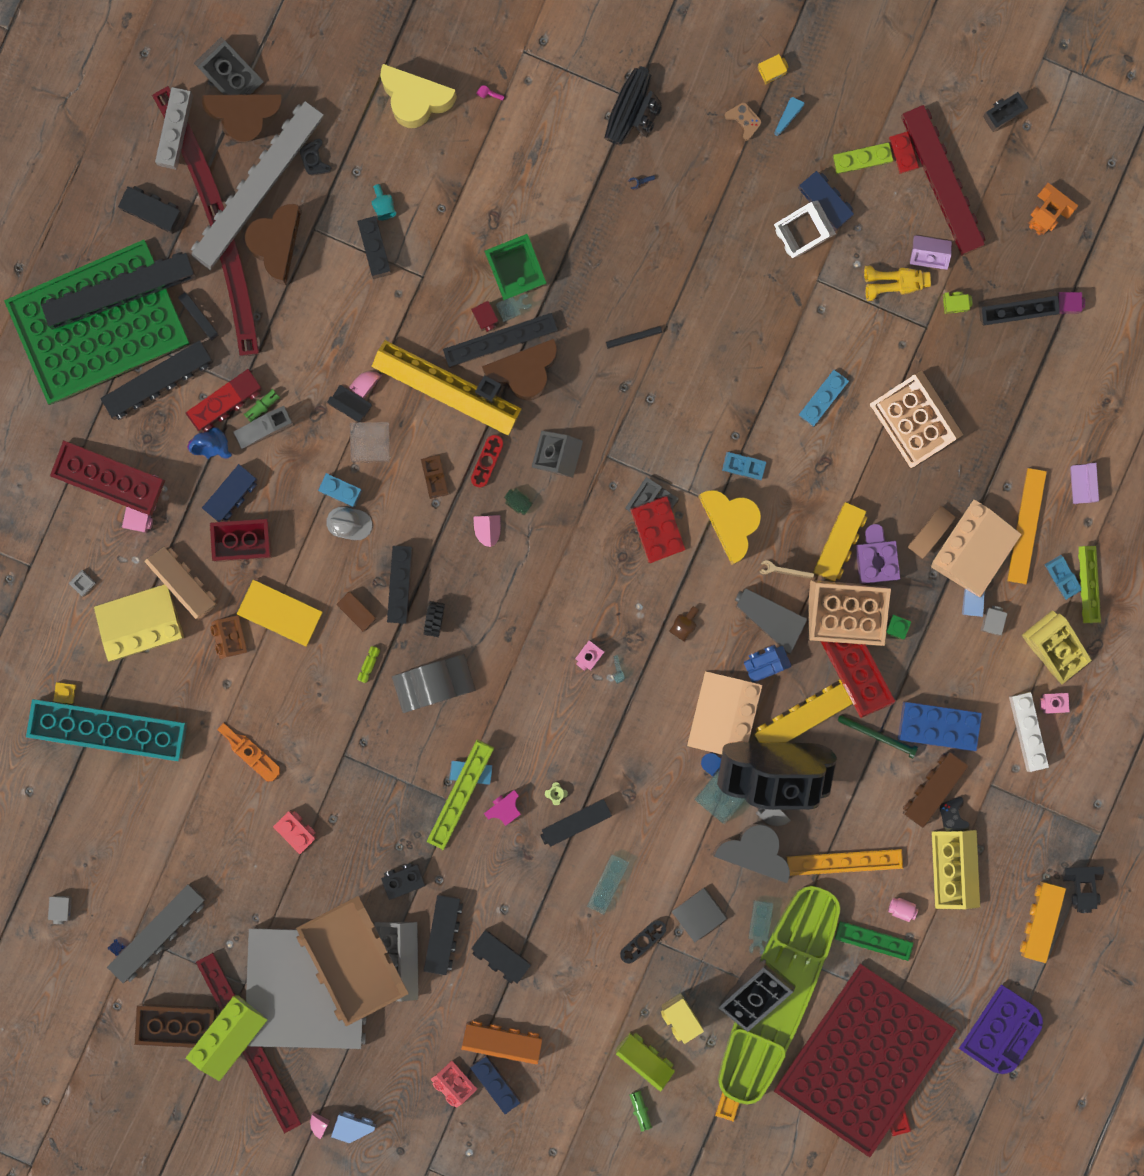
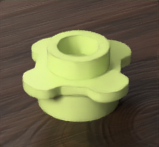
M554 782L552 787L545 791V797L550 798L554 805H559L560 801L568 795L567 790H563L558 782Z

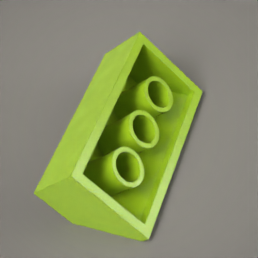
M233 996L186 1056V1059L202 1072L221 1081L268 1019L240 996Z

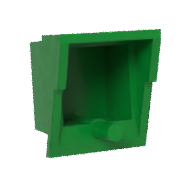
M528 234L484 251L504 301L547 284Z

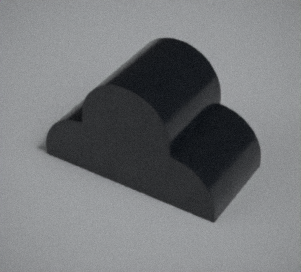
M760 956L745 969L736 985L726 994L718 1008L748 1032L794 992L796 985Z

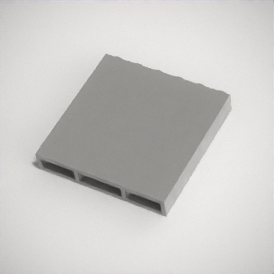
M250 928L248 936L246 1002L267 1018L268 1021L248 1046L361 1049V1045H365L366 1033H362V1025H366V1017L348 1026H345L343 1020L338 1021L334 1010L337 1008L325 984H320L316 974L319 972L306 947H301L296 938L299 936L298 931Z

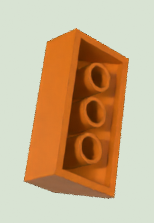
M471 1020V1023L467 1022L461 1050L538 1065L542 1037H539V1033L528 1032V1034L520 1033L519 1029L509 1028L508 1031L501 1029L502 1026L490 1024V1027L483 1026V1022Z

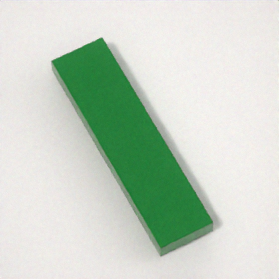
M839 921L834 938L841 942L909 961L914 944L911 941L843 921Z

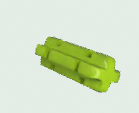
M370 647L369 655L366 656L361 668L362 672L358 675L357 679L363 683L368 681V675L372 672L377 660L376 656L378 657L380 649L377 647Z

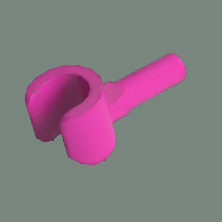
M481 86L476 92L483 99H485L487 94L500 100L504 98L503 95L491 91L487 86Z

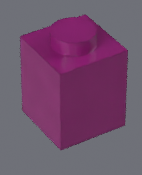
M1059 292L1057 294L1060 314H1079L1082 312V309H1085V297H1082V292Z

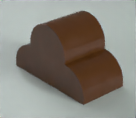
M281 94L202 96L204 111L210 117L221 120L224 134L230 140L237 143L248 142L256 138L261 132L263 119L275 114L281 105Z
M296 204L281 206L276 210L272 219L260 218L253 221L245 233V241L249 250L257 259L264 261L268 274L275 282L282 285H287L302 214L301 208Z
M551 339L482 366L484 375L500 383L502 386L509 385L516 397L522 400H534L540 397L546 389V370L554 364L557 355L555 340Z

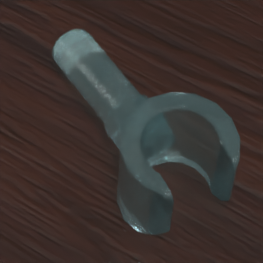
M618 655L613 658L617 672L612 674L618 684L624 681L625 676L621 670Z

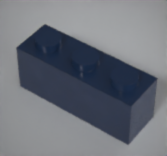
M815 171L799 185L798 189L809 202L819 201L834 231H836L853 217L854 213L852 211L854 209L847 201L845 203L842 201L840 192L835 187H830L827 183L829 180L822 172L819 174Z
M238 464L202 509L218 522L229 521L233 515L231 513L235 507L239 508L245 501L243 497L248 492L252 493L258 484L256 482L258 479Z
M485 1054L471 1065V1070L504 1114H507L521 1103L520 1098L488 1055Z

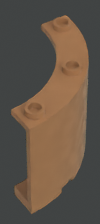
M359 896L296 928L299 934L296 938L301 947H306L319 972L316 974V977L320 984H325L337 1008L334 1010L338 1021L343 1020L345 1026L409 994Z

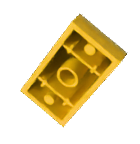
M713 490L703 492L698 497L731 565H733L745 556L748 550L747 536L752 534L759 526L761 519L759 508L753 501L747 498H736L729 501L721 492Z

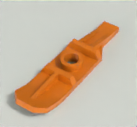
M225 723L217 729L229 740L232 750L267 782L274 781L280 775V767L246 736L236 734ZM247 748H250L252 750V754L250 756H247L245 754V750Z

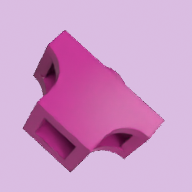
M513 790L504 798L502 795L493 801L494 806L487 810L484 815L488 820L498 818L505 826L521 815L516 807V799L519 797V794Z

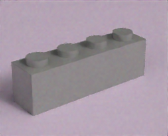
M171 88L155 160L158 166L177 170L193 99L191 91Z

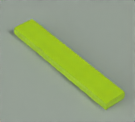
M478 739L476 740L426 842L444 850L492 754L493 746Z

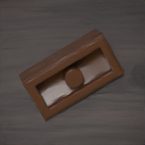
M350 591L336 604L362 632L377 619Z

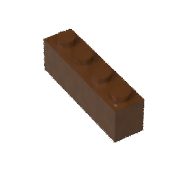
M947 752V754L943 753L937 760L939 765L935 770L931 769L925 777L927 778L925 784H920L914 792L916 796L913 800L909 799L903 806L905 811L902 814L921 828H924L968 768L967 764L950 752Z

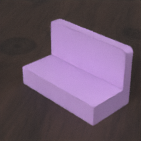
M915 235L910 264L948 270L952 242Z
M1096 463L1071 466L1073 504L1099 502Z

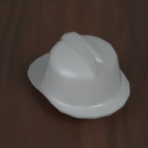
M338 507L329 513L327 527L334 536L350 540H362L370 534L372 521L370 516L361 510Z

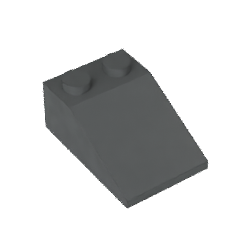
M222 37L194 62L223 95H251L264 82Z

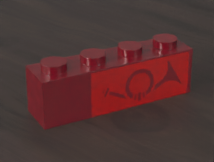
M247 369L185 412V414L199 433L208 432L214 428L213 424L218 420L220 422L226 420L230 416L228 413L234 409L238 411L245 406L244 402L248 399L254 400L260 396V391L263 389L250 370Z

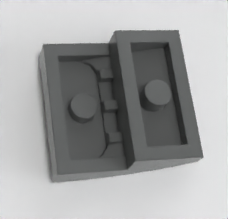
M646 477L625 509L631 513V508L667 496L673 510L679 498Z
M705 887L672 911L694 943L728 918Z

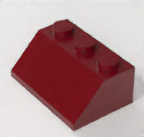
M268 519L210 523L213 562L272 558Z

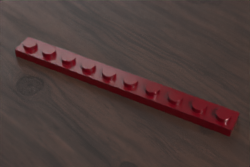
M211 953L196 961V964L222 1012L233 996L236 995L214 953ZM247 1046L243 1051V1055L284 1134L302 1125L263 1047Z

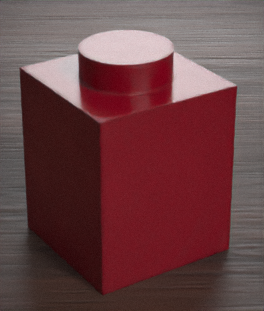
M489 301L471 309L481 331L486 330V332H490L497 328L496 324L499 321Z

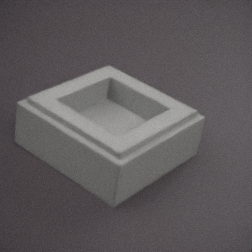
M81 570L69 584L84 597L96 582L84 570Z

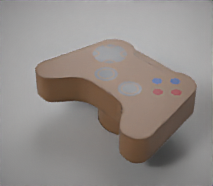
M746 103L737 105L727 111L724 116L726 120H736L743 127V139L746 141L753 136L761 125L760 118Z

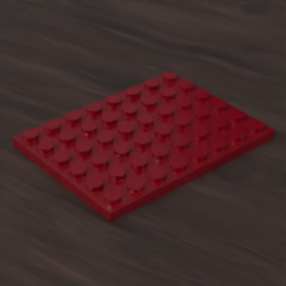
M860 963L786 1071L774 1092L870 1158L957 1029Z

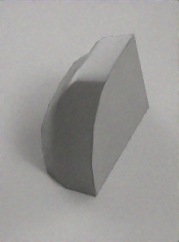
M760 808L756 812L764 822L772 826L786 825L791 821L781 810Z

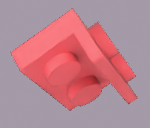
M288 811L273 828L301 854L316 839L314 836L316 832L309 825L305 826L301 822L302 817L296 811L293 813Z
M450 1061L431 1078L435 1089L442 1092L446 1096V1101L456 1108L462 1105L477 1090L453 1061Z

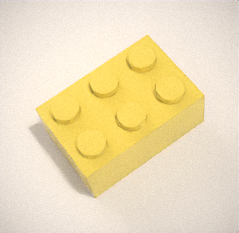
M681 993L661 1005L663 1009L661 1011L662 1017L667 1025L672 1024V1033L678 1042L682 1040L686 1044L704 1032L701 1023Z

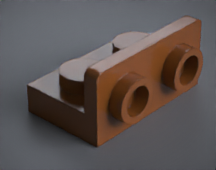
M238 615L211 622L210 630L216 642L215 651L220 659L247 653Z

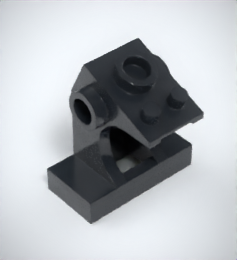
M1103 866L1064 869L1062 874L1063 882L1073 881L1075 894H1072V906L1074 909H1077V912L1092 913V909H1097V905H1100L1101 899L1100 894L1096 891L1095 880H1102L1104 875ZM1080 883H1089L1091 893H1081Z

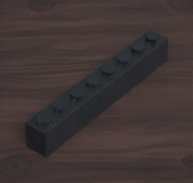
M179 252L173 254L170 259L156 260L151 266L143 265L137 267L134 272L120 273L117 275V278L112 280L107 278L101 280L98 285L84 286L81 288V291L76 293L71 291L65 293L62 298L48 299L45 301V304L41 305L48 327L53 330L195 279L196 275L187 253Z

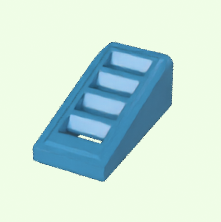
M794 97L790 98L774 135L778 136L802 110L804 102Z

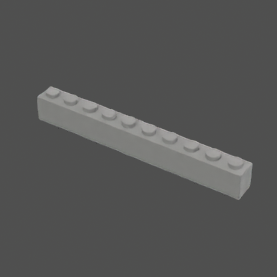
M306 101L302 105H297L293 111V118L291 120L287 119L283 124L282 133L280 135L276 134L270 142L272 144L270 149H265L259 157L261 161L257 166L254 164L248 171L249 177L246 181L242 180L236 188L238 192L235 196L230 195L225 202L226 208L223 211H218L214 217V220H216L212 226L208 225L202 233L204 235L200 242L197 240L192 246V257L208 269H212L323 120L324 115Z

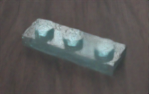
M611 854L587 907L603 915L605 914L629 864L628 861Z

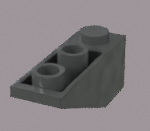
M281 406L234 431V434L241 449H244L294 424L286 407Z

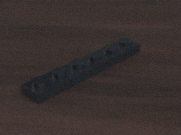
M552 313L444 348L443 352L450 368L558 332Z

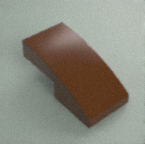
M440 455L421 459L429 498L433 499L449 495Z

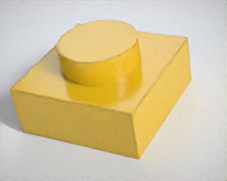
M56 682L53 701L74 704L76 685Z

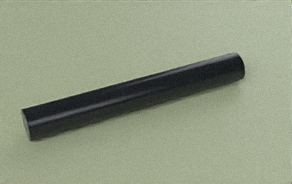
M661 326L606 341L607 349L654 336L662 333Z

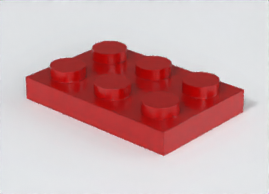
M667 496L630 509L648 563H653L685 550Z

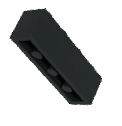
M1054 290L978 302L980 321L983 326L1060 314L1058 295Z
M392 546L387 623L407 624L412 547Z
M437 895L424 972L447 975L448 971H452L453 960H450L451 952H455L457 943L453 938L454 933L459 931L460 922H457V916L462 914L463 903L460 902L461 898Z

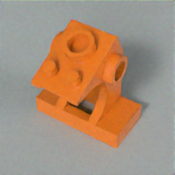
M1047 183L1037 195L1044 201V204L1041 208L1037 206L1030 214L1033 218L1028 223L1030 225L1029 228L1036 230L1039 236L1041 234L1044 235L1048 229L1052 231L1058 224L1056 219L1060 214L1068 219L1078 205L1050 183ZM1047 205L1057 211L1055 215L1046 209Z

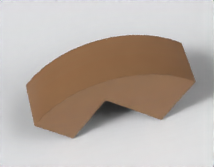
M940 505L926 525L913 538L908 548L923 559L948 529L955 516Z

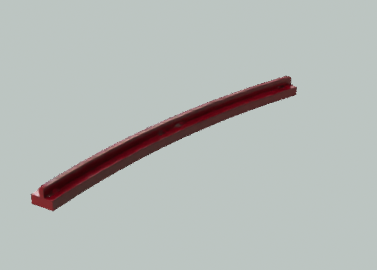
M169 86L152 95L164 119L168 106L165 94L170 97L171 92ZM160 96L162 97L166 105L163 104V102L160 99ZM187 122L181 153L200 196L209 224L212 226L216 221L214 217L218 213L216 204L221 211L225 208L206 159ZM211 205H212V208H213V211H214V214H215L214 216H213L212 211H211V208H210ZM234 238L221 255L220 261L232 307L239 356H252L259 354L257 335L247 283ZM245 340H246V345H247V351H245V344H244V341H245Z

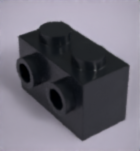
M413 862L403 865V870L395 872V869L384 873L385 876L381 880L389 900L426 886L418 864L413 865Z

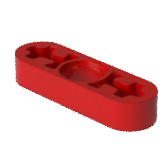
M491 435L487 438L472 473L471 482L477 488H483L487 485L503 448V441L497 435ZM497 439L500 446L495 447L493 453H497L496 456H493L491 453H485L486 449L489 451L491 449L489 442ZM485 456H489L493 460L492 465L489 467H485L481 463L482 458ZM480 466L483 470H489L488 474L485 472L483 474L484 483L476 484L477 480L474 477L479 476L481 470H477Z

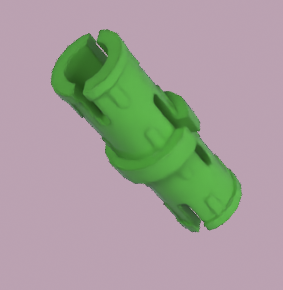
M271 389L268 394L261 400L258 399L256 404L244 413L245 417L248 418L252 415L248 420L250 422L254 421L263 412L266 413L268 408L280 397L276 394L271 398L275 394V391Z
M641 1091L629 1094L635 1110L633 1113L637 1116L641 1132L653 1128L647 1113L649 1110L648 1107H645Z

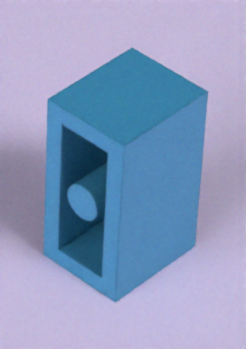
M327 473L318 489L319 492L355 508L362 493L360 488Z

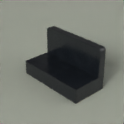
M339 385L334 395L330 396L327 401L328 405L359 424L362 423L372 406L371 403L342 385Z

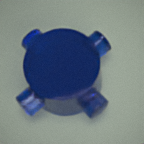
M114 939V942L108 946V950L114 953L115 956H118L119 952L125 949V946L118 942L117 939Z

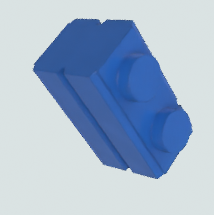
M775 645L765 648V653L761 655L759 651L748 655L750 659L744 661V665L749 672L748 675L751 682L754 683L791 667L783 646L776 648Z

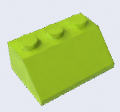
M630 1032L615 1049L616 1055L661 1092L675 1072L672 1068L674 1064L666 1057L664 1059L658 1056L659 1052L653 1046L647 1047L643 1043L644 1039L639 1034L635 1033L633 1035Z

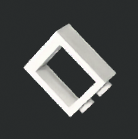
M819 201L810 202L774 224L777 236L783 240L785 250L792 258L804 254L836 234ZM809 212L821 237L799 248L787 224Z

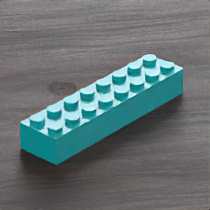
M32 699L26 738L179 762L182 760L187 723Z

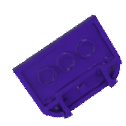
M1001 984L959 1049L995 1073H1010L1018 1067L1041 1032L1043 1026L1042 1015L1035 1006Z

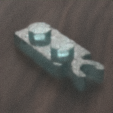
M756 900L753 902L748 939H753V943L749 946L750 953L753 952L755 946L760 947L759 954L764 952L762 941L768 942L773 903Z

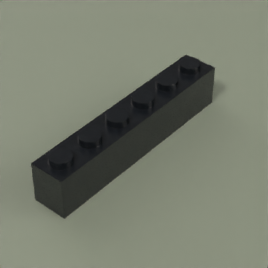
M199 340L100 399L111 418L121 420L128 416L127 412L132 409L136 411L145 406L144 402L149 399L154 401L161 396L160 393L166 389L167 391L175 389L178 386V382L182 380L186 382L192 379L195 372L199 370L203 372L209 369L213 360L203 343Z

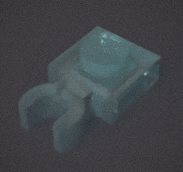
M527 294L521 295L518 301H515L514 297L496 304L503 322L521 315L519 309L527 310L532 307L531 303L528 305L522 303L523 299L528 297Z

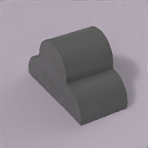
M465 654L392 676L402 713L476 691Z
M756 823L747 826L741 832L739 839H725L713 851L712 855L716 858L788 883L790 876L788 864L777 854L779 850L778 836L771 828L764 824Z

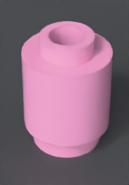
M893 898L888 912L892 913V916L910 922L911 919L914 920L916 918L918 909H916V904L901 898Z

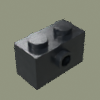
M1019 92L1006 100L1002 98L993 104L994 107L985 112L983 118L992 132L1025 113L1028 106Z

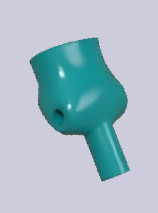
M380 184L374 185L376 198L371 203L377 214V219L384 221L396 216L397 213L392 196L390 194L384 195Z

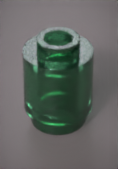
M517 488L514 491L510 489L504 496L506 499L505 504L518 514L525 515L533 504L529 501L530 498Z

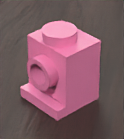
M588 641L575 658L578 661L576 665L584 671L587 668L591 670L604 651L591 641ZM587 653H590L592 655V659L590 661H587L585 659V655Z

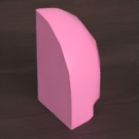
M375 371L364 372L353 381L349 388L365 399L382 374Z
M500 515L473 517L475 535L479 542L484 546H494L500 536Z
M313 1112L310 1119L311 1130L316 1137L321 1139L330 1120Z

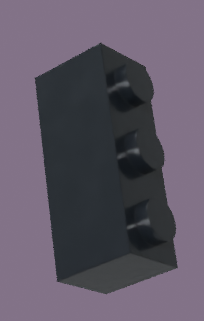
M127 186L118 208L172 234L182 214L178 210L179 207L171 202H168V204L162 203L161 198L151 194L147 196L143 194L144 190L136 186L133 189Z
M376 216L358 220L357 223L372 278L376 279L391 275Z
M486 929L471 948L474 951L472 954L479 960L484 958L489 962L488 966L495 972L500 970L504 974L503 978L511 984L513 982L518 984L531 966L529 961Z

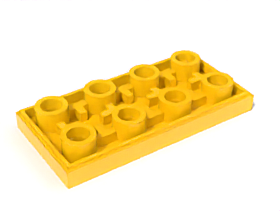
M252 580L237 615L307 647L323 612Z

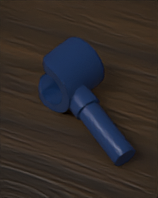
M652 175L643 179L633 177L628 182L637 181V185L631 187V189L637 190L641 184L655 180V176Z

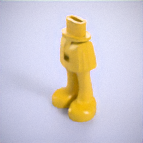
M870 265L864 267L866 282L897 280L896 283L867 284L865 289L867 301H873L878 294L884 292H900L901 295L922 290L923 287H931L930 272H922L921 270L911 268H899L898 271L881 272L875 270Z

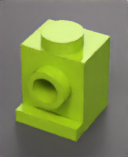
M949 292L943 294L945 314L968 312L970 307H972L971 295H963V292L951 293L952 296H949Z

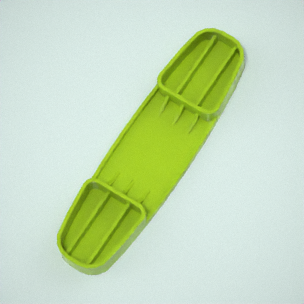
M810 885L796 891L761 955L764 960L796 985L794 992L748 1032L734 1021L722 1058L718 1084L725 1096L738 1103L753 1104L763 1097L785 1058L786 1051L808 1006L823 963L828 956L840 914L839 901L833 894L824 889Z

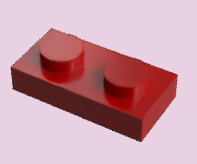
M908 131L890 136L889 141L899 174L918 169V163Z

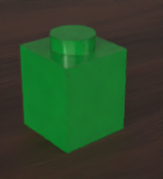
M891 615L887 624L886 634L900 640H905L911 621Z

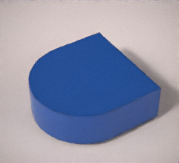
M713 753L705 754L701 759V766L707 773L713 776L720 767L721 758Z

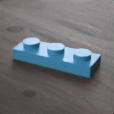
M833 370L800 412L799 416L814 427L849 381Z

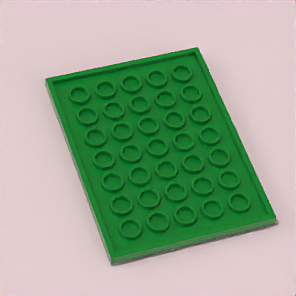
M145 239L4 300L48 405L59 402L190 344L167 289L53 330L48 327L41 307L42 304H45L46 300L62 298L65 293L71 291L76 293L87 285H98L103 279L110 278L112 280L123 272H134L139 266L146 265L148 267L153 265L154 259Z

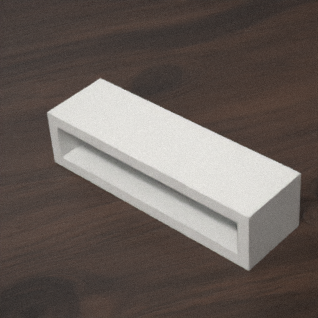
M1031 692L1010 696L1009 699L1027 772L1049 768Z

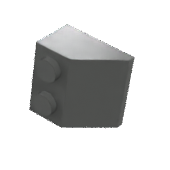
M541 431L532 468L573 478L583 441L568 435Z

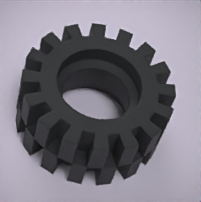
M429 601L423 635L439 638L445 603Z

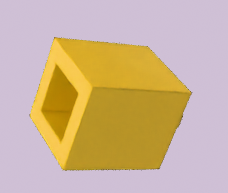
M778 54L759 63L757 68L766 85L785 76L789 67L785 58L781 59Z

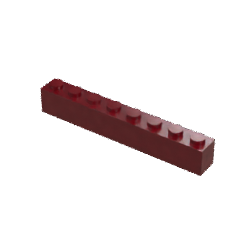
M921 105L901 115L902 122L906 131H908L912 145L961 256L982 248L985 245V236L976 226L978 220L975 214L970 212L969 199L967 196H963L961 191L963 189L962 183L959 178L956 179L953 173L955 171L954 165L946 157L947 149L944 143L941 144L938 139L940 136L939 131L931 123L932 115L928 108L925 109L924 105Z

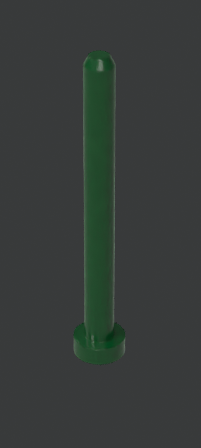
M843 715L838 717L839 723L909 754L908 757L911 759L914 758L918 750V746H908Z

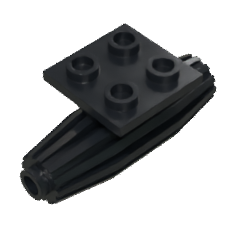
M643 66L634 68L622 86L609 116L604 139L621 146L634 126L643 137L647 138L648 134L652 132L654 120L662 110V103L654 92L649 91L648 93L652 77L649 69Z

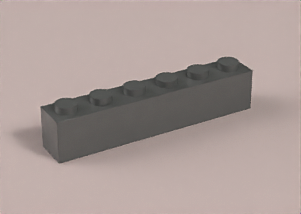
M191 883L187 884L107 968L122 983H125L127 980L131 982L138 975L136 971L140 967L144 969L152 961L150 957L153 953L158 955L165 947L163 943L167 939L171 941L178 934L176 930L181 925L185 927L192 920L190 916L193 912L199 913L204 908L205 904L203 902L206 898Z

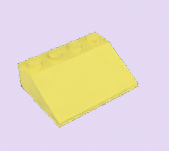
M165 584L94 607L102 643L109 662L185 639L170 590Z

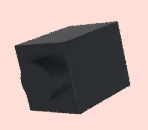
M484 375L475 393L483 399L494 403L502 385Z

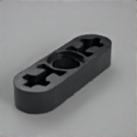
M186 291L178 297L210 340L212 341L218 337L217 331Z
M661 920L652 921L620 951L622 961L628 964L633 963L666 933L664 922ZM654 924L657 926L661 924L662 932L660 934L658 932L654 933L652 936L655 939L652 941L651 937L645 932L649 930L651 933L654 930ZM645 936L648 938L649 943L646 947L638 945L639 937ZM635 943V946L637 947V949L641 950V952L637 953V951L635 950L632 953V959H630L629 957L625 959L624 951H631L634 948L633 946H631V944Z

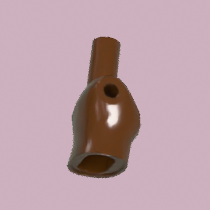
M693 606L687 615L679 614L669 632L685 642L697 627L693 619L699 609Z

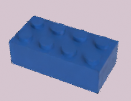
M903 702L898 740L977 751L982 713Z

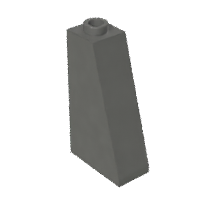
M746 588L743 592L739 591L735 598V601L738 602L736 607L777 645L783 646L786 653L791 654L807 619Z

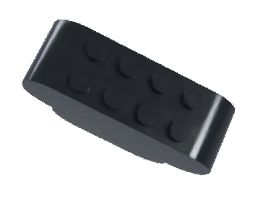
M728 743L723 746L717 785L723 793L735 798H744L750 805L761 809H815L820 805L821 798H826L831 793L837 756L830 748L815 743Z

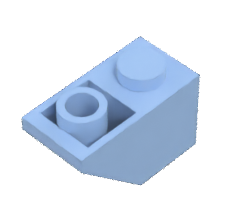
M344 1111V1113H339L331 1137L351 1143L373 1132L376 1124H373L371 1119L362 1117L361 1120L355 1118V1114Z

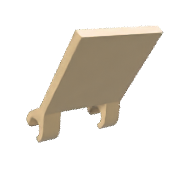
M768 560L761 562L768 569H761L759 571L764 575L776 572L808 579L814 577L813 573L776 567Z

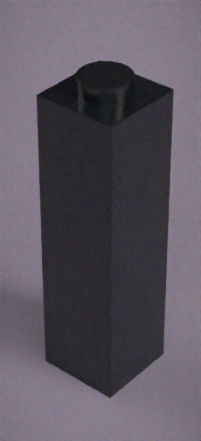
M603 798L543 828V833L540 836L545 845L549 844L552 847L612 817V814Z

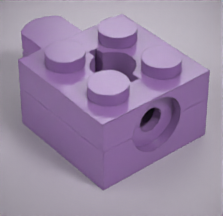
M878 524L870 525L865 531L866 544L856 546L859 583L866 584L899 580L896 541L885 542L882 526Z

